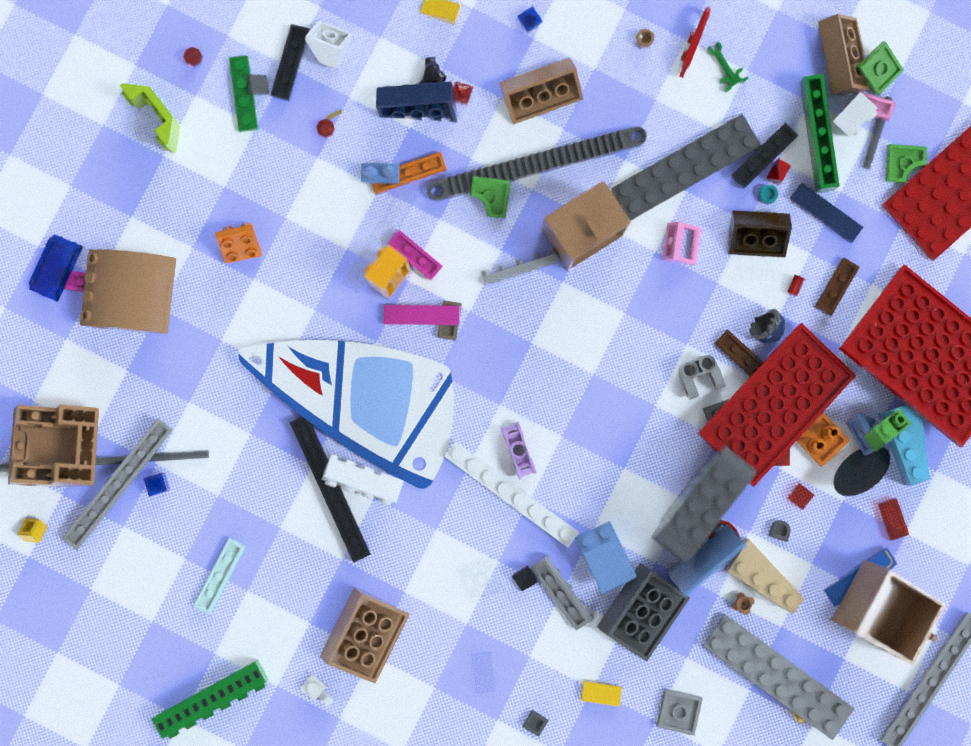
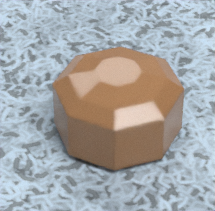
M642 29L636 35V43L643 49L651 47L655 40L654 33L649 29Z

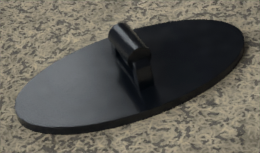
M881 447L876 452L873 451L864 456L861 449L849 455L840 464L834 475L833 486L835 491L842 496L850 497L860 495L874 487L884 477L889 468L890 454L888 450Z

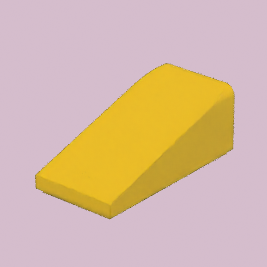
M424 0L420 13L455 25L461 11V4L449 0Z

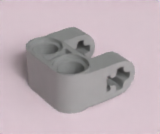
M704 355L680 366V379L689 400L699 397L693 380L695 377L708 373L716 390L726 386L721 370L713 356ZM703 359L710 361L711 366L709 369L703 368ZM685 366L692 367L693 374L691 376H687L684 373Z

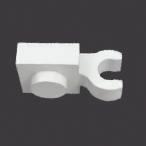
M314 674L300 688L314 702L319 698L326 706H329L334 700L330 694L324 691L328 685Z

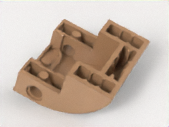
M89 249L84 293L82 295L83 303L80 314V326L97 329L128 330L139 333L168 334L177 258L134 251Z
M17 405L13 410L8 485L39 487L93 486L95 480L99 408L58 405L56 408Z

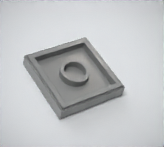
M664 688L656 727L695 736L703 697Z

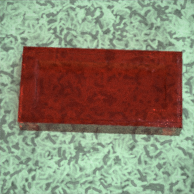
M897 498L877 504L890 541L910 535Z

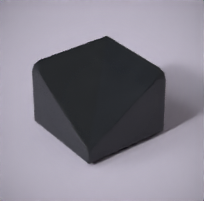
M528 565L511 575L521 591L538 583Z

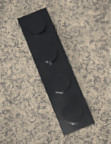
M291 23L271 90V97L290 102L307 43L305 37L310 32L309 28Z
M785 122L731 177L745 189L799 135Z

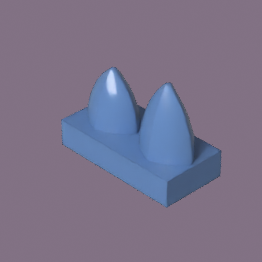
M361 163V183L399 184L400 164Z
M859 413L848 420L846 424L863 455L866 456L874 450L863 436L872 430L875 419Z

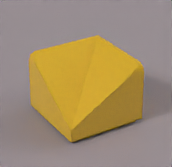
M25 518L17 535L25 542L40 543L47 525L40 519Z

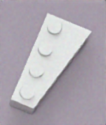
M334 454L329 457L321 479L325 481L326 485L336 487V485L342 486L344 491L352 494L355 491L360 492L362 497L370 500L373 497L380 499V503L391 506V503H397L403 480L382 472L374 473L375 470L366 466L356 467V464L350 460L339 461L337 460L338 456Z

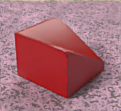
M777 159L766 178L777 185L780 184L789 171L790 164Z

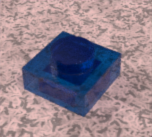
M533 6L517 16L518 21L527 34L543 24V20Z

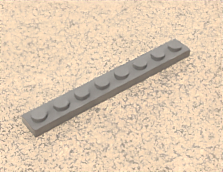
M157 418L61 539L76 551L79 550L174 429L162 419Z
M965 612L880 738V741L886 745L903 746L971 645V614L969 612Z

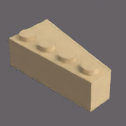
M744 538L743 542L747 546L730 560L725 571L789 613L795 614L804 597L749 538Z

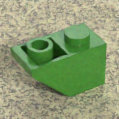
M897 409L866 433L863 438L876 452L912 423L900 409Z

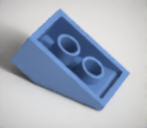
M610 521L575 537L577 545L601 594L607 593L637 578Z

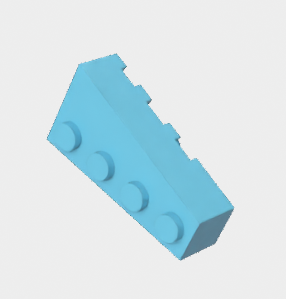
M903 404L878 413L882 422L897 409H900L912 423L889 441L905 486H912L929 480L930 476L923 418L907 404Z

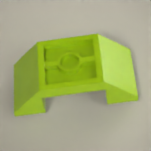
M121 83L119 85L123 90L121 94L132 107L136 105L141 109L149 104L157 112L156 114L163 124L154 130L158 135L155 138L166 151L170 149L173 153L177 152L180 124L149 86Z

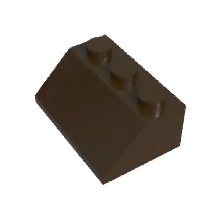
M732 210L729 228V255L786 258L792 231L790 213Z

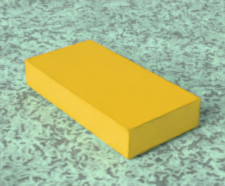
M583 681L581 701L620 707L622 686Z

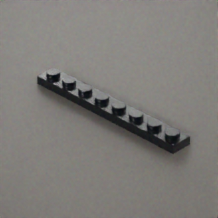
M304 417L289 422L353 563L371 555L341 486L331 487L326 485L324 480H321L328 458L312 423Z

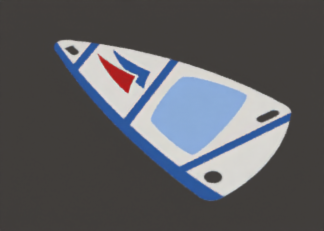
M285 341L245 347L239 352L238 359L245 368L282 401L325 434L372 464L417 488L424 489L432 484L448 449L453 426L454 389L449 367L409 352L347 341ZM252 353L262 358L263 362L261 365H257L249 360ZM437 373H441L443 375L442 380L433 392L429 391L428 386ZM421 457L426 461V466L423 470L418 471L414 469L413 461L415 458Z

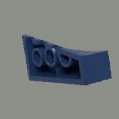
M452 81L377 87L376 108L379 117L405 119L406 116H410L415 120L429 117L434 118V121H441L444 118L451 119V122H457L456 100Z

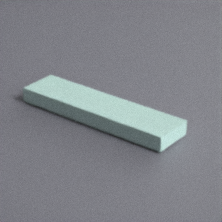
M230 537L228 538L193 605L194 608L209 616L212 614L247 547L246 545Z

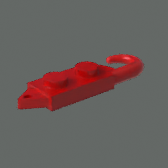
M710 7L704 9L695 33L691 32L687 40V43L690 44L688 50H683L680 58L683 61L679 75L681 78H684L686 70L690 67L709 19Z

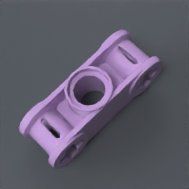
M519 421L506 428L500 427L509 448L518 479L520 480L523 476L532 473L534 475L537 474ZM517 445L524 448V453L520 456L515 455L513 452V448Z

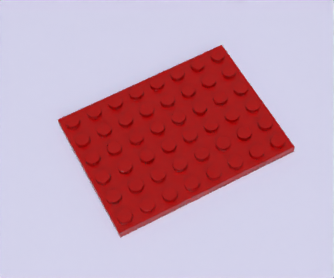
M903 264L839 347V350L961 448L964 447L971 437V317Z

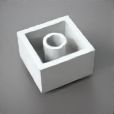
M860 92L833 122L849 137L852 134L857 136L863 129L861 125L866 120L870 122L878 114L875 111L878 107Z

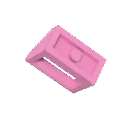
M679 221L667 223L662 260L696 265L701 227ZM684 230L693 231L689 259L680 257Z

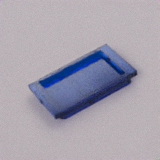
M53 234V237L48 239L29 280V290L58 302L83 246Z

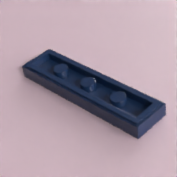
M803 183L798 186L790 197V200L850 243L855 240L863 229L862 225Z

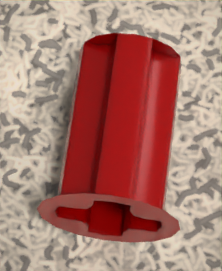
M793 274L794 277L787 293L797 297L804 281L807 279Z

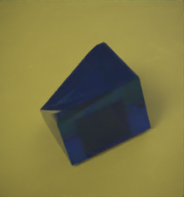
M165 472L143 478L149 497L170 491Z

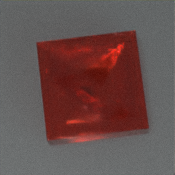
M455 81L453 88L456 102L468 106L474 86Z

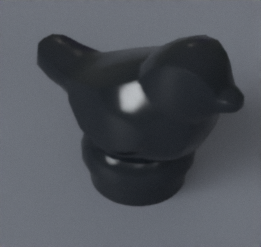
M435 56L425 59L423 79L418 84L446 81L447 75L440 70L439 64L435 61Z

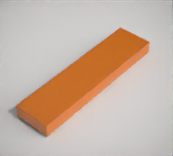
M440 151L400 165L399 184L372 185L375 194L378 195L447 171V167Z

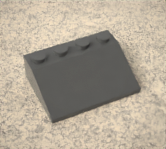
M640 563L634 571L637 578L625 584L597 625V628L637 656L648 661L690 597H685L679 589Z

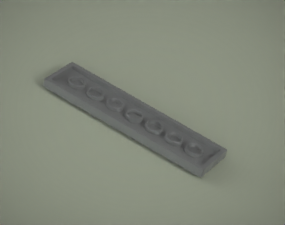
M742 113L617 184L611 190L628 219L632 221L757 150L762 145Z

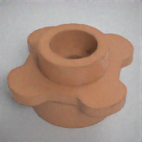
M739 592L736 601L732 604V608L742 611L744 615H748L755 600L753 597H747L744 593Z

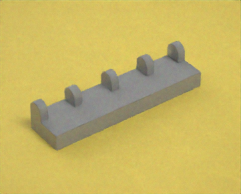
M552 248L550 249L551 255L539 258L538 254H533L535 259L533 261L521 264L518 259L515 260L517 266L504 270L499 265L497 266L499 271L489 275L483 270L481 273L485 286L557 264L559 261L557 253Z
M548 554L530 569L577 631L591 622L594 616L583 606L584 602L577 598L571 589V584L568 585L560 574V569L555 568Z

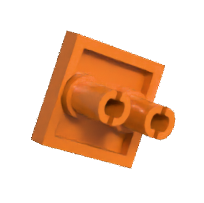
M247 222V226L243 223L238 228L228 226V230L224 227L222 231L215 232V238L225 264L263 256L252 223Z
M824 412L797 440L798 444L820 467H823L850 441Z

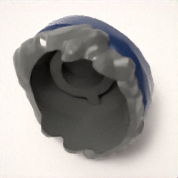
M770 309L765 314L755 317V322L750 324V334L761 343L779 341L785 331V318L777 309Z

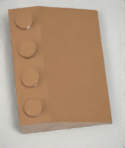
M354 587L320 658L331 667L376 684L410 613Z

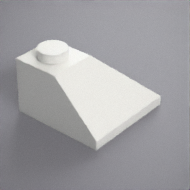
M318 20L306 35L305 40L319 63L329 68L338 69L344 60L354 33Z

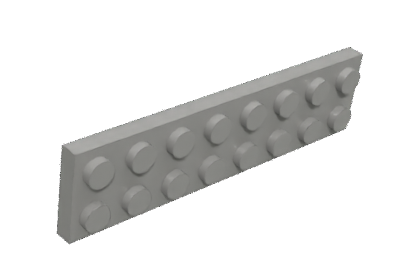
M724 614L703 644V647L832 741L855 710L853 706L726 614Z

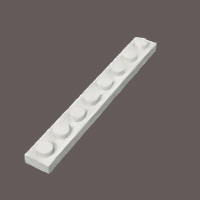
M455 441L444 457L569 548L575 537L579 534L576 529Z

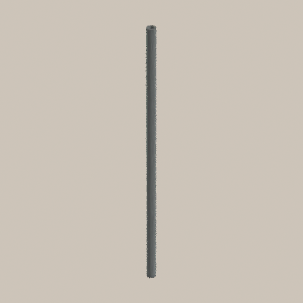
M209 450L155 454L149 462L209 458ZM127 456L96 458V465L121 464ZM9 463L0 464V472L9 471Z

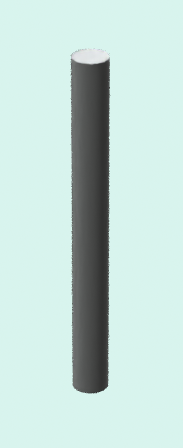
M885 96V99L892 101V97ZM878 119L863 165L864 169L870 170L885 124L883 119Z

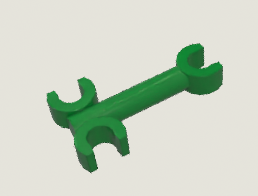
M718 41L715 44L718 50L714 51L709 46L707 52L709 55L716 57L727 77H723L719 84L728 83L729 87L724 90L725 93H728L738 83H745L748 80V76L745 78L739 77V73L744 70L743 68H739L735 74L733 73L721 52L722 44Z

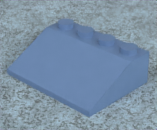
M723 524L719 525L713 531L715 534L710 539L707 537L687 562L679 564L677 561L669 568L670 572L668 575L685 597L747 546L728 524L725 526Z

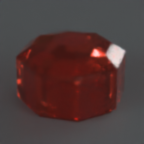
M190 47L185 50L183 58L187 65L196 67L202 63L203 55L198 48Z
M328 119L320 120L316 126L319 136L325 139L332 137L335 132L333 121Z

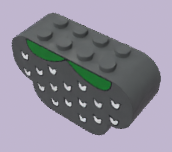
M723 445L695 473L662 516L660 524L653 532L651 539L680 562H687L748 486L757 470L726 445Z

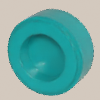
M773 185L763 186L758 193L759 200L767 205L774 203L778 198L777 188Z

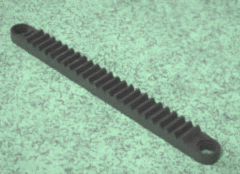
M639 126L618 130L617 132L596 136L595 138L574 142L573 144L552 148L551 150L530 154L529 156L508 160L507 162L493 164L485 168L471 170L463 174L449 176L448 178L430 183L427 193L431 200L442 201L470 193L472 176L506 179L512 182L637 148L645 143L647 132ZM640 132L643 138L641 141L636 142L633 140L632 134ZM433 187H440L442 194L440 196L432 195L431 190Z

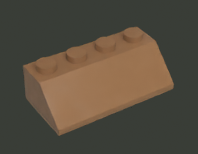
M836 14L818 21V31L822 39V51L826 59V71L829 74V86L832 94L844 96L871 91L856 68L865 58L857 17Z
M570 57L499 82L502 97L513 125L584 100L577 68Z

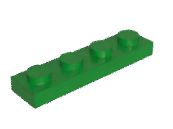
M248 55L229 57L239 132L257 131L259 128L254 95H249L247 76L251 74Z

